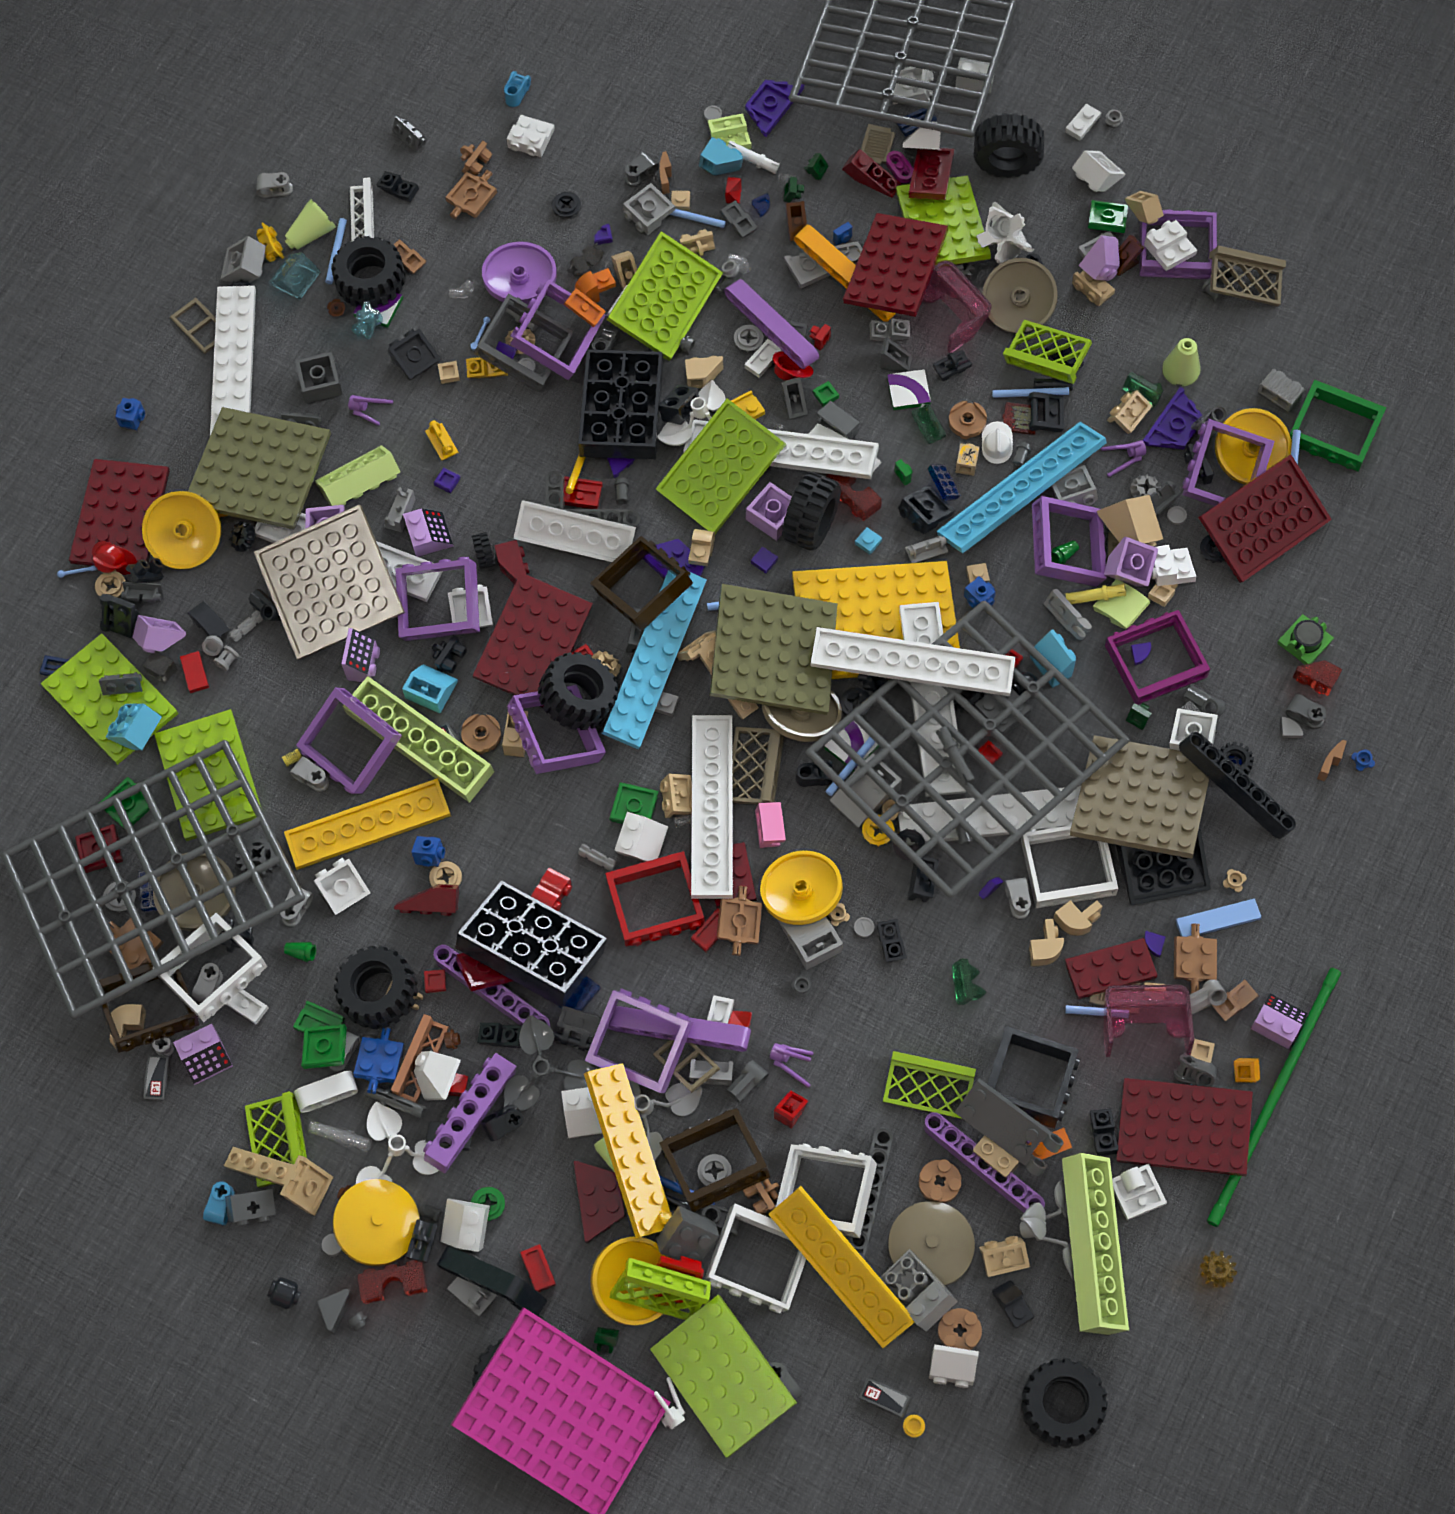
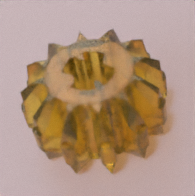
M1211 1251L1210 1257L1205 1255L1203 1257L1205 1263H1201L1199 1266L1204 1270L1200 1273L1201 1277H1208L1205 1281L1206 1284L1213 1281V1288H1217L1219 1283L1222 1288H1225L1227 1282L1231 1284L1234 1281L1232 1276L1237 1275V1271L1232 1269L1237 1265L1236 1262H1229L1232 1257L1231 1255H1227L1224 1258L1223 1251H1220L1218 1256L1214 1251ZM1218 1266L1222 1268L1219 1273L1215 1271Z

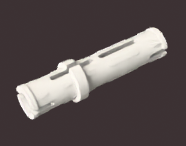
M732 141L728 144L729 148L739 150L744 160L757 165L759 169L763 168L776 174L780 163L766 158L764 154L755 153Z

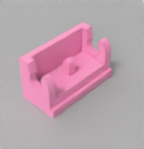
M781 802L759 803L755 810L760 848L780 846V842H785L786 840Z

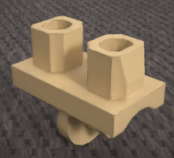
M704 229L700 230L697 235H681L680 244L693 253H698L699 257L703 256V252L715 249L712 231L708 232Z

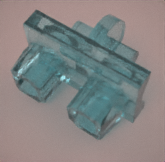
M369 301L364 302L362 309L357 311L356 318L358 323L353 324L352 331L357 336L364 335L367 339H370L373 336L376 325L382 323L383 316L379 313V310H374L371 307Z

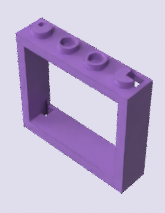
M1162 210L1164 216L1158 218L1157 222L1147 224L1140 221V243L1144 247V250L1140 253V276L1189 279L1211 278L1212 260L1209 259V255L1217 247V213L1207 211L1193 212L1190 210ZM1177 220L1181 226L1208 227V263L1182 262L1166 271L1157 260H1146V247L1144 243L1147 225H1163L1166 221L1173 222Z
M548 279L544 286L540 284L535 293L538 296L536 299L532 298L527 308L530 310L528 313L524 312L520 318L521 326L519 328L515 327L511 337L513 340L510 345L569 380L606 315L604 314L595 327L590 325L568 365L530 343L521 336L545 294L562 305L571 295L570 292Z
M1208 419L1204 424H1201V428L1198 431L1200 438L1193 447L1195 454L1187 467L1189 474L1182 483V488L1184 489L1182 495L1213 506L1225 499L1224 497L1194 488L1212 430L1261 446L1251 480L1266 471L1274 445L1273 440Z
M1045 496L1039 497L1032 504L1035 574L1095 587L1107 579V576L1104 575L1106 568L1104 522L1097 514V511L1100 510L1099 508ZM1049 512L1089 520L1092 570L1053 563L1051 561Z
M459 557L456 561L442 559L439 560V563L421 562V565L418 566L404 564L402 568H395L396 591L405 611L404 614L398 616L399 638L410 641L480 632L476 563L469 559V557ZM464 569L467 621L409 628L406 576Z
M577 685L567 686V689L573 695L583 699ZM537 691L512 697L507 705L508 713L512 716L515 730L520 735L522 746L526 750L530 765L534 768L536 774L598 763L606 753L596 728L591 729L589 726L588 730L577 728L587 752L545 760L523 710L524 708L542 706L539 701L541 694H538Z
M335 687L296 746L301 749L302 755L312 758L316 762V766L330 773L331 779L341 782L347 792L350 794H363L402 735L345 688ZM339 702L343 703L384 737V740L355 782L311 746V743Z
M622 988L620 991L613 990L585 1061L600 1068L618 1065V1063L601 1057L597 1053L618 1001H624L681 1025L659 1081L624 1066L628 1080L656 1092L665 1093L694 1022L689 1021V1017L680 1012H677L676 1015L670 1013V1008L658 1004L657 1007L651 1005V1000L641 996H639V999L631 996L632 992Z

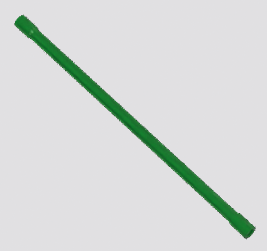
M1335 968L1329 969L1322 988L1250 1133L1248 1162L1317 1020L1341 976V972ZM1229 1176L1217 1203L1214 1204L1206 1220L1208 1224L1214 1227L1219 1226L1241 1176Z

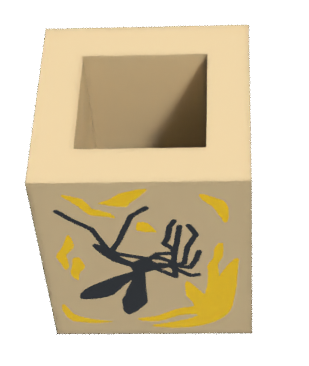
M969 443L960 444L955 473L975 475L979 454L978 446Z

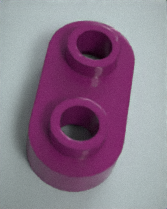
M899 151L888 153L886 165L900 183L911 182L913 167L905 156Z

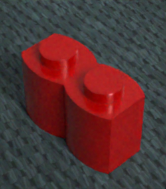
M549 867L531 897L559 911L562 905L560 901L564 896L567 897L572 890L571 879Z

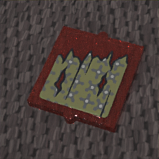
M1006 402L1005 413L1002 415L1003 423L1007 424L1014 433L1035 435L1036 431L1029 430L1031 405Z

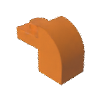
M608 268L594 274L589 271L582 275L575 284L576 289L595 303L600 302L599 293L616 287V282Z

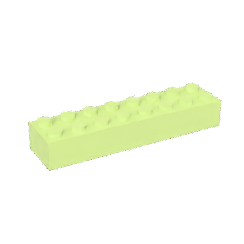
M367 676L352 694L402 735L394 749L434 778H438L441 783L469 803L494 773L490 763ZM342 706L347 715L384 740L381 734L348 707Z
M1085 1153L1062 1158L1080 1331L1106 1335L1128 1331L1129 1325L1110 1158Z

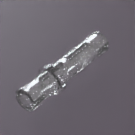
M315 1120L311 1121L308 1128L309 1134L343 1143L348 1148L352 1146L368 1152L372 1144L371 1138L357 1135L351 1130L347 1132L333 1126H328Z

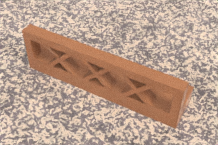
M423 1015L391 1088L393 1094L415 1103L418 1102L422 1092L417 1084V1079L413 1075V1070L416 1066L415 1060L422 1052V1049L430 1045L433 1052L439 1053L444 1042V1033L449 1030L448 1026L433 1021L431 1016ZM432 1027L442 1030L440 1037L431 1040L429 1036ZM415 1083L417 1090L414 1097L404 1094L406 1086Z

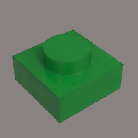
M829 381L813 389V395L822 407L830 401L834 402L839 399L838 392Z
M902 459L895 462L894 472L904 486L911 483L913 472L911 467L905 464Z

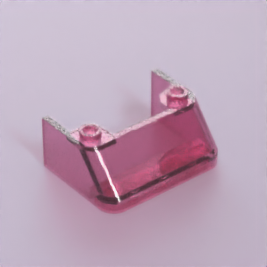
M942 261L934 267L923 300L933 303L941 298L963 322L954 333L949 335L947 352L950 353L957 350L976 335L991 314L992 305L952 262Z
M1112 985L1106 989L1103 1025L1106 1057L1111 1055L1113 1038L1123 1035L1125 1023H1166L1169 1035L1175 1038H1184L1185 1052L1187 1055H1191L1194 1045V1031L1190 993L1185 986Z

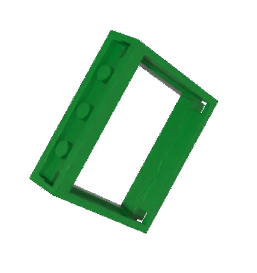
M1314 379L1290 432L1291 441L1293 430H1299L1313 397L1373 420L1374 423L1359 456L1305 434H1300L1299 449L1307 451L1313 456L1325 458L1331 463H1337L1345 466L1347 469L1350 468L1359 472L1386 407Z

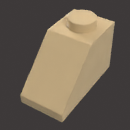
M1139 191L1125 198L1126 203L1141 222L1153 224L1158 221V218L1164 216L1158 195Z
M629 251L611 256L622 290L628 285L637 270L633 254Z

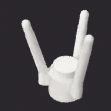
M667 1377L666 1380L677 1409L674 1406L669 1409L657 1391L654 1392V1395L665 1410L664 1416L661 1418L662 1423L665 1427L669 1426L672 1430L685 1420L683 1417L685 1411L681 1407L671 1378Z

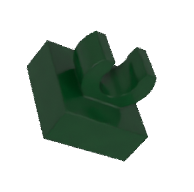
M815 153L812 159L808 160L809 164L804 169L808 174H812L815 180H821L829 165L821 153Z
M790 176L784 185V202L791 203L793 198H801V193H804L805 186L797 184V177Z
M1134 703L1126 721L1144 730L1152 714L1148 711L1150 706L1142 703L1141 706Z
M598 1327L594 1338V1343H598L597 1351L600 1352L604 1344L609 1346V1353H612L619 1338V1330Z

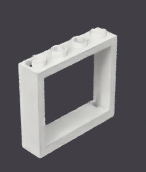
M1072 823L1058 828L1056 826H1049L1045 830L1039 831L1031 829V832L1025 833L1021 837V844L1035 908L1066 904L1070 900L1072 902L1116 896L1118 885L1108 843L1097 841L1107 883L1040 893L1030 845L1076 837L1070 836Z
M217 913L210 917L218 935L223 930L226 932L232 929ZM202 924L185 940L191 950L211 940L204 924ZM239 934L232 939L252 959L200 1005L170 977L186 962L159 975V978L203 1022L214 1016L216 1011L224 1004L229 1003L232 997L240 990L245 989L249 982L256 976L261 975V972L268 967L263 958ZM179 945L160 961L161 964L182 955Z
M805 1143L803 1145L799 1144V1146L791 1144L776 1207L793 1193L801 1158L865 1168L852 1223L831 1220L844 1236L860 1238L877 1163L871 1156L864 1153L854 1155L842 1149L835 1152L824 1146H819L817 1149L811 1148L810 1145Z
M737 1204L732 1205L727 1214L704 1280L711 1282V1287L728 1289L729 1294L741 1297L743 1295L748 1297L749 1302L761 1305L763 1303L769 1306V1310L775 1313L789 1310L806 1258L799 1250L781 1301L714 1275L735 1218L790 1240L773 1219Z

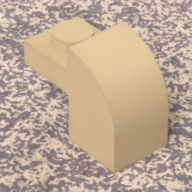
M694 529L688 559L689 564L708 566L709 558L713 552L715 532Z
M1070 900L1055 912L1053 920L1068 934L1075 936L1084 935L1090 932L1091 923L1101 916L1100 913L1103 906L1096 901L1081 912Z
M1045 919L1044 921L1045 939L1030 941L1031 966L1051 964L1061 954L1064 938H1058V926H1054L1053 919Z
M126 1004L117 1007L111 1012L120 1037L126 1036L127 1030H144L146 1010L142 1005ZM110 1033V1043H112V1045L116 1049V1046Z

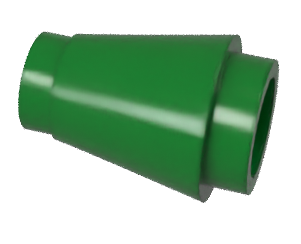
M1072 540L1054 547L1051 551V560L1053 563L1065 564L1079 550V545L1076 541Z
M287 942L285 944L284 954L304 962L315 959L317 949L311 942Z

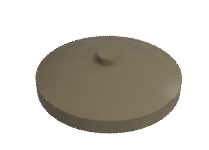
M1015 258L1001 263L989 274L983 287L982 301L987 316L998 328L1017 334L1024 320L1040 325L1048 322L1056 309L1058 290L1054 277L1041 263L1028 258ZM1026 327L1023 334L1033 332L1035 330L1033 328Z
M830 690L829 712L827 715L762 705L764 717L773 729L785 737L803 742L818 741L840 722L842 715L841 704L832 690Z
M205 853L187 862V870L199 895L220 885ZM216 856L227 881L234 878L227 864ZM176 868L157 878L171 910L192 900ZM235 886V887H233V888H231V889H232L234 895L236 896V886ZM153 891V900L156 909L158 910L160 915H163V910ZM224 892L203 903L210 917L217 913L223 918L231 909ZM196 907L175 917L180 929L185 931H195L204 924Z
M925 1201L908 1207L896 1218L889 1234L888 1251L891 1262L894 1264L910 1249L944 1286H948L959 1280L968 1270L974 1256L975 1240L970 1224L958 1210L941 1202Z

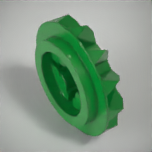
M484 1187L473 1195L471 1203L485 1204L487 1196L491 1203H497L490 1207L487 1221L499 1218L502 1212H504L505 1199L498 1189Z

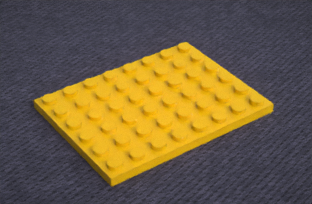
M947 561L792 571L794 596L838 603L835 630L903 640L899 606L939 602L943 634L956 624ZM958 632L947 641L954 648H960ZM832 670L831 679L856 678L858 673Z

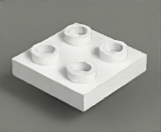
M1149 1164L1139 1168H1131L1120 1176L1112 1178L1114 1194L1127 1221L1167 1204Z

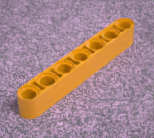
M806 225L794 237L795 243L847 289L856 265L811 225ZM868 308L884 322H888L896 314Z

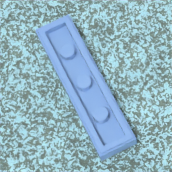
M1254 898L1177 918L1175 922L1180 936L1188 937L1191 936V924L1193 923L1200 924V935L1260 920L1261 914Z

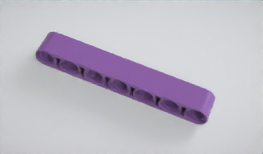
M742 279L724 289L728 300L801 369L806 368L819 359V354L815 347Z
M447 945L436 947L434 958L437 965L468 987L462 972L455 971L456 967L459 966L456 961V956L459 953ZM449 954L447 959H439L440 955ZM501 984L473 991L521 1026L526 1019L520 1018V1015L523 1012H529L530 1015L551 1027L546 1016ZM492 988L498 990L494 995L487 994ZM507 1000L514 1001L510 1007H505L503 1004Z
M616 1006L608 1029L675 1041L681 1025L645 1010ZM688 1018L689 1021L694 1023L686 1043L741 1052L747 1051L751 1033L750 1028Z
M934 1112L927 1115L924 1123L925 1132L1019 1210L1025 1213L1029 1208L1030 1202L1040 1203L1043 1208L1045 1207L1044 1199L1012 1172L1005 1177L1006 1181L1004 1183L997 1182L995 1176L1001 1175L990 1165L988 1169L979 1167L978 1163L984 1160L973 1152V1148L977 1145L974 1141L942 1115ZM930 1121H937L940 1126L938 1128H931L928 1123ZM952 1134L956 1137V1140L949 1142L945 1139V1136ZM967 1147L972 1150L973 1154L967 1156L961 1150ZM1019 1188L1023 1195L1016 1197L1012 1194V1190Z

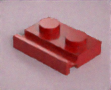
M564 477V505L598 509L603 486L601 481L578 478L573 493L568 494L565 489L570 477Z

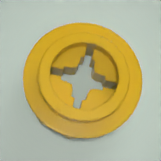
M867 818L862 826L864 839L870 845L874 844L878 847L883 844L887 845L890 839L885 833H879L874 836V828L878 829L879 827L870 818ZM889 819L886 824L895 831L894 825Z

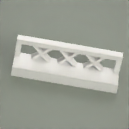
M363 178V186H350L352 242L355 238H360L361 236L363 238L364 236L374 238L373 187L370 178ZM355 192H363V197L359 200L355 197ZM360 205L364 208V212L361 215L355 212ZM360 221L364 223V228L361 231L356 228Z

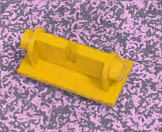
M261 223L263 229H258L256 236L260 243L266 245L265 258L269 262L275 261L277 256L284 259L283 248L276 239V231L273 227H268L266 224Z
M435 420L431 421L429 429L425 430L441 461L459 453L443 424H439Z

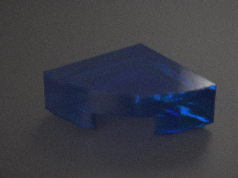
M768 193L752 200V205L760 218L768 212L770 207Z

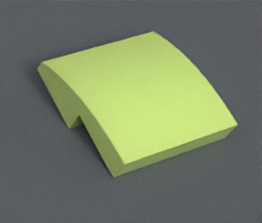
M743 114L708 120L711 138L723 140L726 146L732 141L747 149H752Z
M1116 579V580L1111 584V586L1119 585V584H1122V583H1124V582L1119 581V580ZM1124 583L1126 596L1109 598L1107 601L1104 599L1098 600L1093 605L1094 611L1109 617L1111 623L1126 630L1150 604V600Z

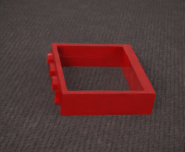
M684 851L605 873L626 947L639 946L642 942L648 940L657 941L662 936L669 934L670 936H675L687 929L696 930V927L702 926L705 922L699 899H691L696 914L629 933L615 885L682 867L691 896V873Z

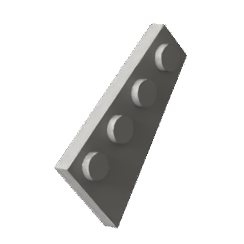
M858 241L835 246L850 261L857 264L863 249ZM805 252L799 253V256L794 257L790 255L784 256V262L801 289L830 276L825 269Z

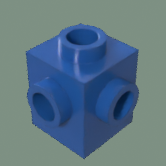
M122 398L121 403L117 405L115 418L120 427L138 430L140 422L145 418V410L139 400Z
M979 576L965 587L964 597L972 608L982 601H986L992 606L995 602V589L990 583H986Z
M417 836L411 853L416 865L438 867L441 859L445 856V847L442 846L440 838Z

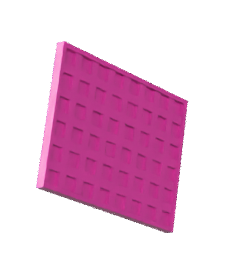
M522 1308L454 1418L451 1426L588 1513L605 1514L664 1415L665 1410L658 1402L653 1390L526 1308ZM663 1398L667 1406H669L671 1402Z

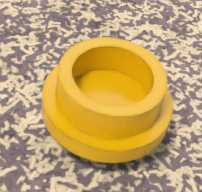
M910 1415L903 1422V1430L909 1437H919L925 1430V1422L918 1415Z

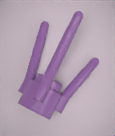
M351 395L348 407L350 410H354L353 415L360 416L376 425H380V423L361 411L366 410L368 402L393 403V400Z
M1142 440L1129 444L1101 447V451L1127 448L1129 457H1133L1130 461L1108 473V477L1142 460L1141 456L1146 455V446Z
M775 1043L770 1053V1059L775 1060L773 1065L782 1068L806 1087H810L807 1081L782 1062H787L790 1056L810 1062L811 1058L804 1055H813V1052Z

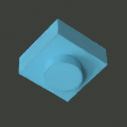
M866 527L855 540V545L871 554L882 542V537Z

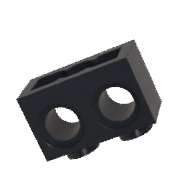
M678 384L659 404L662 421L682 425L690 416V412H692L691 401L699 397L698 388Z

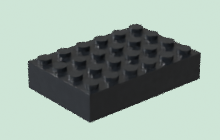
M587 349L578 440L580 457L656 459L660 414L659 404L661 401L663 375L662 352Z
M501 880L457 933L455 949L554 1004L563 1007L603 955L607 938Z

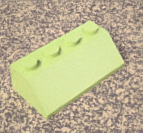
M381 445L315 480L330 506L345 505L346 501L361 497L363 492L368 489L374 490L378 488L383 481L395 479L400 470L392 453Z

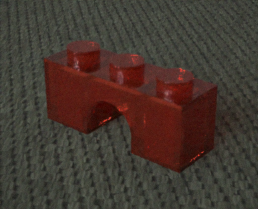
M826 473L827 478L835 480L840 484V501L843 504H847L856 517H860L865 521L881 509L882 499L870 486L863 491H854L850 487L856 483V477Z
M413 1260L406 1262L404 1266L397 1267L396 1264L385 1266L383 1270H363L362 1274H358L361 1301L364 1304L384 1301L385 1288L392 1281L403 1283L404 1292L407 1296L428 1292L423 1263Z

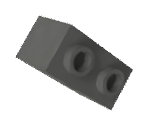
M272 1189L225 1196L228 1221L235 1222L236 1226L249 1224L248 1219L256 1218L257 1222L270 1220V1215H276ZM254 1205V1209H251V1211L247 1210V1206Z

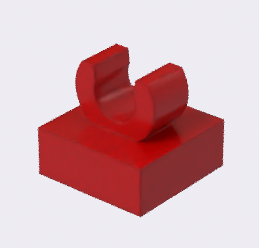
M826 324L821 329L814 325L810 330V338L815 340L814 347L820 351L831 338V327Z

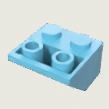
M712 137L700 155L699 166L714 176L735 172L741 169L743 156L739 150L726 146L723 140Z
M1051 630L1034 648L1068 679L1072 677L1076 656L1071 649L1068 650L1065 646L1062 636ZM1030 655L1031 660L1042 675L1047 673L1048 671ZM1054 677L1048 681L1052 688L1060 684Z
M423 664L411 672L402 690L405 699L441 713L458 683V679Z
M125 704L119 709L116 720L108 727L106 738L131 750H143L162 716L145 704Z

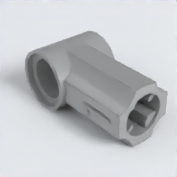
M1211 979L1204 983L1202 989L1183 998V1002L1189 1013L1193 1015L1210 1005L1218 1006L1223 1004L1227 999V994L1217 980Z

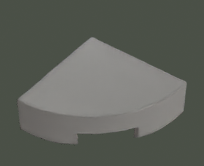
M1281 718L1282 738L1303 737V731L1297 722L1290 718Z

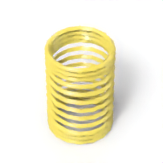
M298 749L294 750V755L291 752L287 758L285 755L282 757L287 767L296 761L298 762L302 757Z

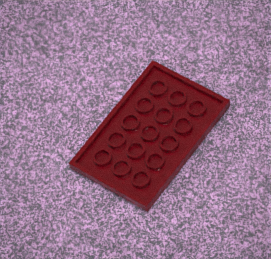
M876 213L845 292L844 304L916 317L946 238L948 226Z
M1291 454L1198 517L1239 583L1247 580L1332 520Z
M94 459L69 562L71 564L93 566L92 549L100 541H106L127 549L133 553L137 561L144 559L148 562L150 552L143 540V518L150 505L164 495L170 472L169 467Z
M521 572L473 673V678L512 695L537 692L540 686L539 682L550 663L559 655L563 656V654L572 651L593 603Z
M1124 1078L1117 1162L1246 1176L1253 1092Z

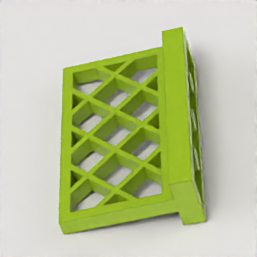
M1024 320L1010 347L1005 348L1003 356L1007 364L1074 384L1077 378L1076 373L1092 341ZM1026 327H1030L1035 330L1034 333L1029 334L1027 336H1024L1023 334ZM1044 333L1051 334V338L1041 342L1040 335ZM1037 337L1039 343L1029 347L1027 341ZM1061 338L1068 340V343L1059 347L1056 343V340ZM1025 342L1027 348L1020 351L1015 350L1018 344ZM1054 342L1056 348L1045 352L1043 346ZM1078 343L1085 344L1083 349L1074 351V345ZM1041 347L1043 353L1034 356L1031 354V351ZM1071 347L1073 353L1062 357L1060 351ZM1059 353V359L1055 361L1048 360L1047 356ZM1075 357L1076 362L1073 367L1065 365V361Z
M893 1051L883 1102L962 1119L952 1111L949 1105L958 1099L961 1102L963 1101L962 1096L968 1094L973 1087L976 1069ZM894 1067H903L908 1075L897 1081L893 1075ZM921 1071L926 1074L928 1080L918 1086L912 1075ZM938 1076H944L949 1082L941 1090L933 1082V1079ZM910 1077L916 1088L906 1094L900 1083ZM892 1078L895 1081L893 1085H891ZM959 1080L969 1082L968 1090L961 1095L953 1085ZM931 1082L937 1092L926 1098L920 1088ZM896 1085L904 1095L897 1100L888 1098L889 1090ZM951 1086L957 1097L947 1103L941 1092ZM916 1090L924 1098L919 1104H913L908 1098ZM939 1094L945 1105L936 1109L931 1106L929 1100ZM906 1098L908 1102H903L901 1100ZM926 1102L929 1107L922 1106V1104Z
M292 1092L282 1093V1096L245 1106L253 1153L259 1154L264 1146L271 1151L267 1157L272 1158L276 1154L282 1158V1162L287 1161L292 1165L295 1164L299 1155L307 1158L299 1107ZM281 1102L282 1110L276 1116L270 1110L274 1104ZM261 1108L264 1110V1113L257 1122L253 1119L251 1110ZM268 1113L276 1118L269 1129L262 1125ZM279 1121L283 1122L286 1128L281 1136L273 1132ZM260 1126L267 1130L261 1142L255 1136ZM271 1134L279 1138L273 1149L265 1145ZM283 1141L289 1147L285 1156L276 1152ZM256 1178L258 1188L275 1184Z
M629 1258L624 1272L610 1292V1298L687 1320L703 1304L706 1305L708 1303L711 1282ZM639 1287H641V1288L643 1289V1290H641V1291H636V1292L633 1290L634 1288H639ZM627 1290L629 1293L623 1294L619 1291ZM662 1293L663 1295L662 1297H654L655 1294ZM648 1296L649 1298L647 1300L640 1299V1297ZM680 1299L683 1300L682 1303H677V1304H675V1302H674V1301L680 1300ZM661 1303H669L667 1306L660 1305ZM686 1308H688V1309L690 1310L689 1313L684 1312V1311H680L681 1309H686Z

